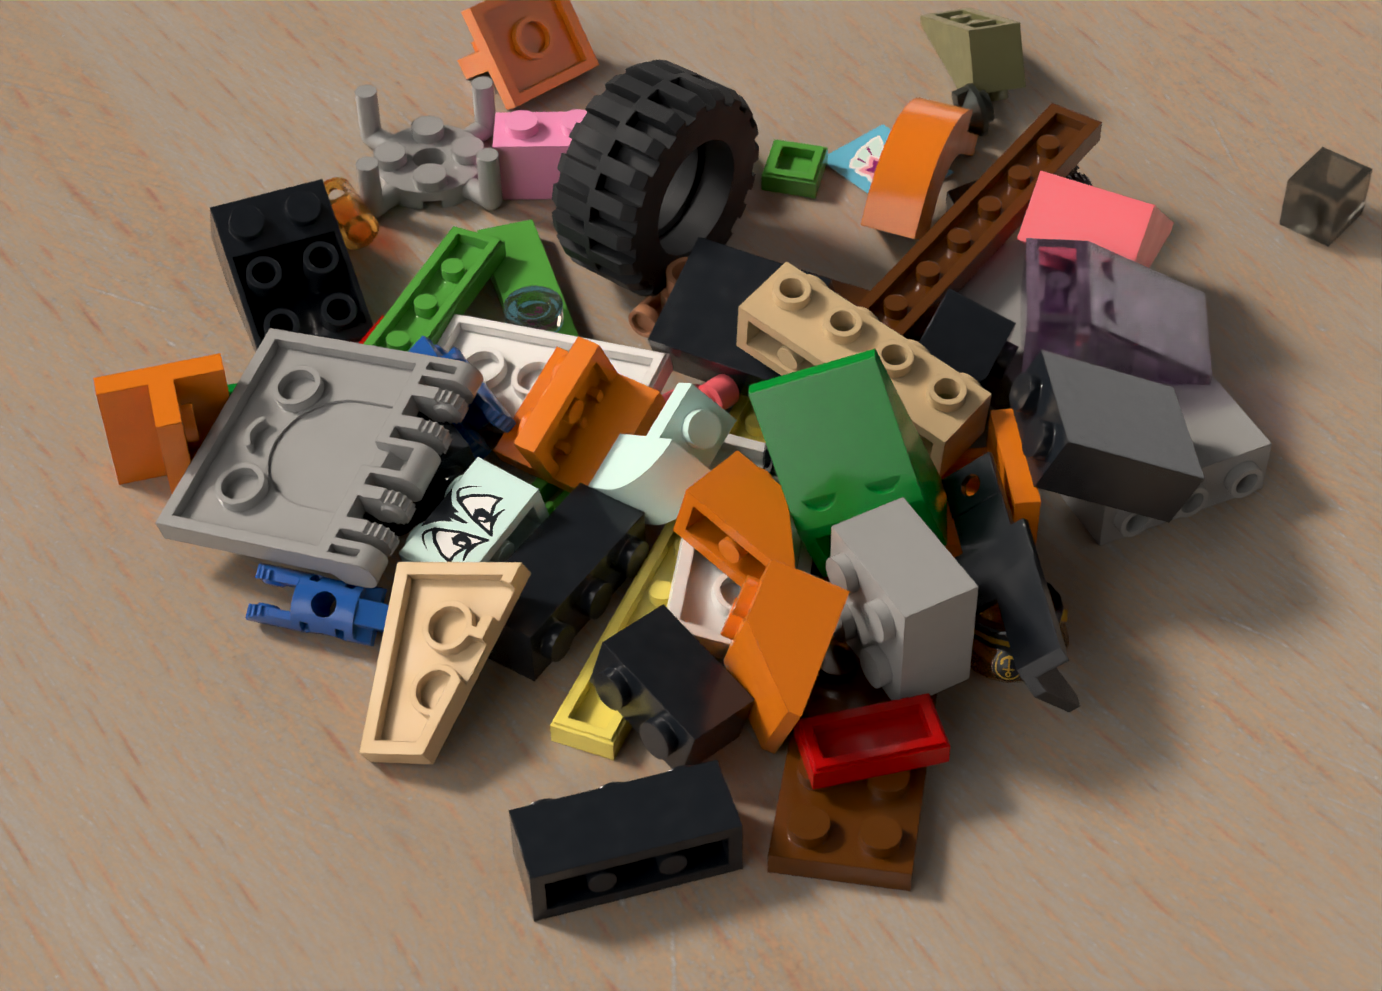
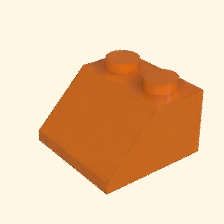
M773 558L769 561L760 579L750 575L746 577L738 598H735L720 635L731 639L723 660L726 670L755 699L748 719L763 750L775 754L803 714L850 591Z

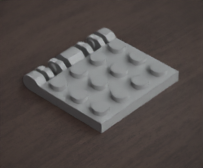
M270 328L155 524L165 539L333 574L350 585L374 588L377 586L388 565V555L392 556L399 541L397 540L398 537L395 536V532H392L390 528L384 527L383 524L380 525L376 522L371 523L368 520H363L362 517L365 511L383 522H395L403 525L409 523L416 511L415 504L412 502H418L423 498L441 463L439 455L446 453L453 440L451 438L452 434L443 425H439L431 420L426 421L416 416L420 411L433 421L443 423L447 421L450 424L461 423L469 409L467 407L468 404L473 402L483 383V375L476 367L464 361Z

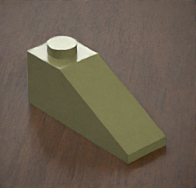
M969 7L920 15L923 30L957 88L973 83L978 91L985 90L991 101H999L1009 97L1008 90L1026 87L1020 22Z

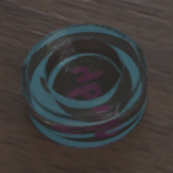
M526 286L517 289L504 302L505 323L558 333L564 324L562 298L554 290L543 286Z

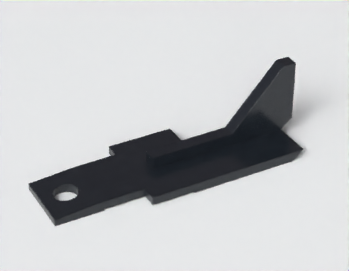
M987 452L942 479L951 516L954 520L963 552L955 557V559L978 586L976 615L998 603L1016 670L1033 696L1062 710L1071 712L1079 708L1080 704L1077 694L1057 669V667L1068 662L1069 658L1029 522L1022 518L1014 523L992 453ZM973 477H979L980 486L978 491L972 496H967L966 485L968 481Z

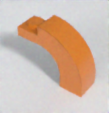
M920 97L912 99L904 107L888 135L878 160L868 192L861 226L912 239H921L930 230L939 193L952 162L959 154L974 155L978 135L967 132L973 110Z

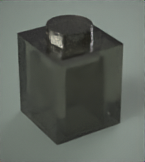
M1322 147L1288 179L1279 224L1329 247L1363 213L1373 169Z

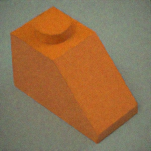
M740 451L734 452L686 490L673 531L741 588L748 575L760 579L771 558L795 568L790 512L781 485L774 480L769 472L755 465Z

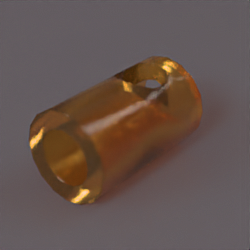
M334 177L326 180L324 185L328 196L333 190L337 189L345 192L342 196L332 199L330 202L346 248L358 250L371 244L377 237L380 229L377 219L347 179Z

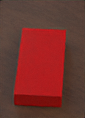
M929 693L802 718L794 726V737L813 790L949 762L951 746Z

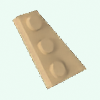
M397 562L359 751L368 761L376 763L434 764L531 575V572L522 562Z

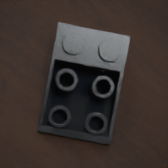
M323 179L210 207L211 238L228 289L255 353L270 328L349 342H359L373 327Z

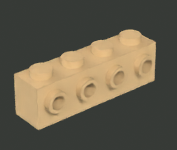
M786 261L738 307L736 346L781 376L876 349L940 477L947 472L984 432L992 393L982 388L975 378L954 370L931 355L921 343L912 339H906L880 322L868 309L855 306L830 290L820 278L804 273Z

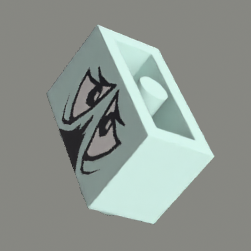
M477 457L463 475L456 477L446 490L444 499L426 521L417 525L410 532L405 546L399 552V556L402 562H506L549 516V513L538 488Z

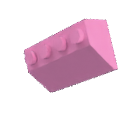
M575 109L568 112L517 110L495 113L493 149L499 153L502 200L552 199L553 184L559 181L560 171L557 167L561 154L567 152L572 140L569 138V135L575 123H581L587 113L586 110Z

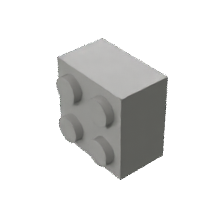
M902 497L833 525L831 528V556L826 560L827 575L830 583L850 591L833 636L841 643L846 641L858 656L864 675L869 683L877 689L882 687L891 700H897L927 693L931 696L969 679L978 586L908 502Z

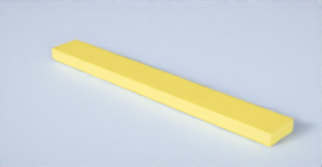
M740 394L738 402L734 404L729 413L737 420L729 434L765 443L750 397ZM676 519L665 524L648 557L643 562L550 724L551 741L615 760L632 726L618 711L610 709L602 702L595 686L590 682V678L603 641L664 604L667 607L681 537L673 531Z

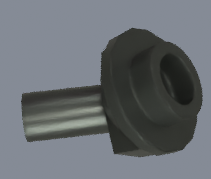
M973 83L965 84L963 87L952 91L954 106L973 110L967 132L981 137L987 135L989 122L994 121L995 117L988 93L985 90L978 91Z

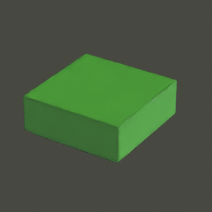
M774 139L761 175L762 190L816 198L828 162V147Z

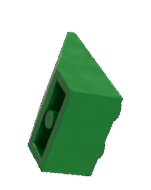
M876 349L749 385L748 395L797 533L822 577L828 576L826 560L831 556L832 526L902 497L944 546L947 545V498L942 479Z

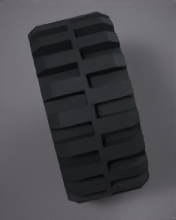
M653 60L628 67L624 74L615 75L605 84L606 90L601 95H594L585 107L587 113L581 123H575L569 135V138L572 140L567 152L561 154L557 167L560 171L559 181L553 184L552 200L556 205V209L552 212L553 225L557 232L556 236L566 255L570 256L576 264L644 297L657 296L666 288V269L668 265L678 258L689 257L698 237L723 245L727 244L733 234L731 232L737 218L741 219L747 204L744 201L748 190L753 188L756 176L753 172V166L759 157V146L754 140L759 135L757 123L744 98L733 89L667 60Z

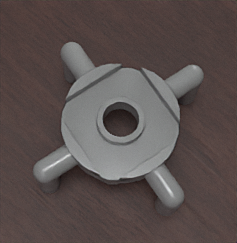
M481 76L472 80L475 122L464 130L444 125L443 120L439 117L423 116L415 119L410 128L393 135L381 128L377 89L372 85H361L355 89L361 139L366 145L374 149V157H362L356 162L363 214L367 218H379L397 204L410 209H424L423 201L441 200L442 208L455 206L469 199L488 210H495L502 204L499 153L493 148H484L483 144L484 141L494 135L496 109L494 86L491 78Z

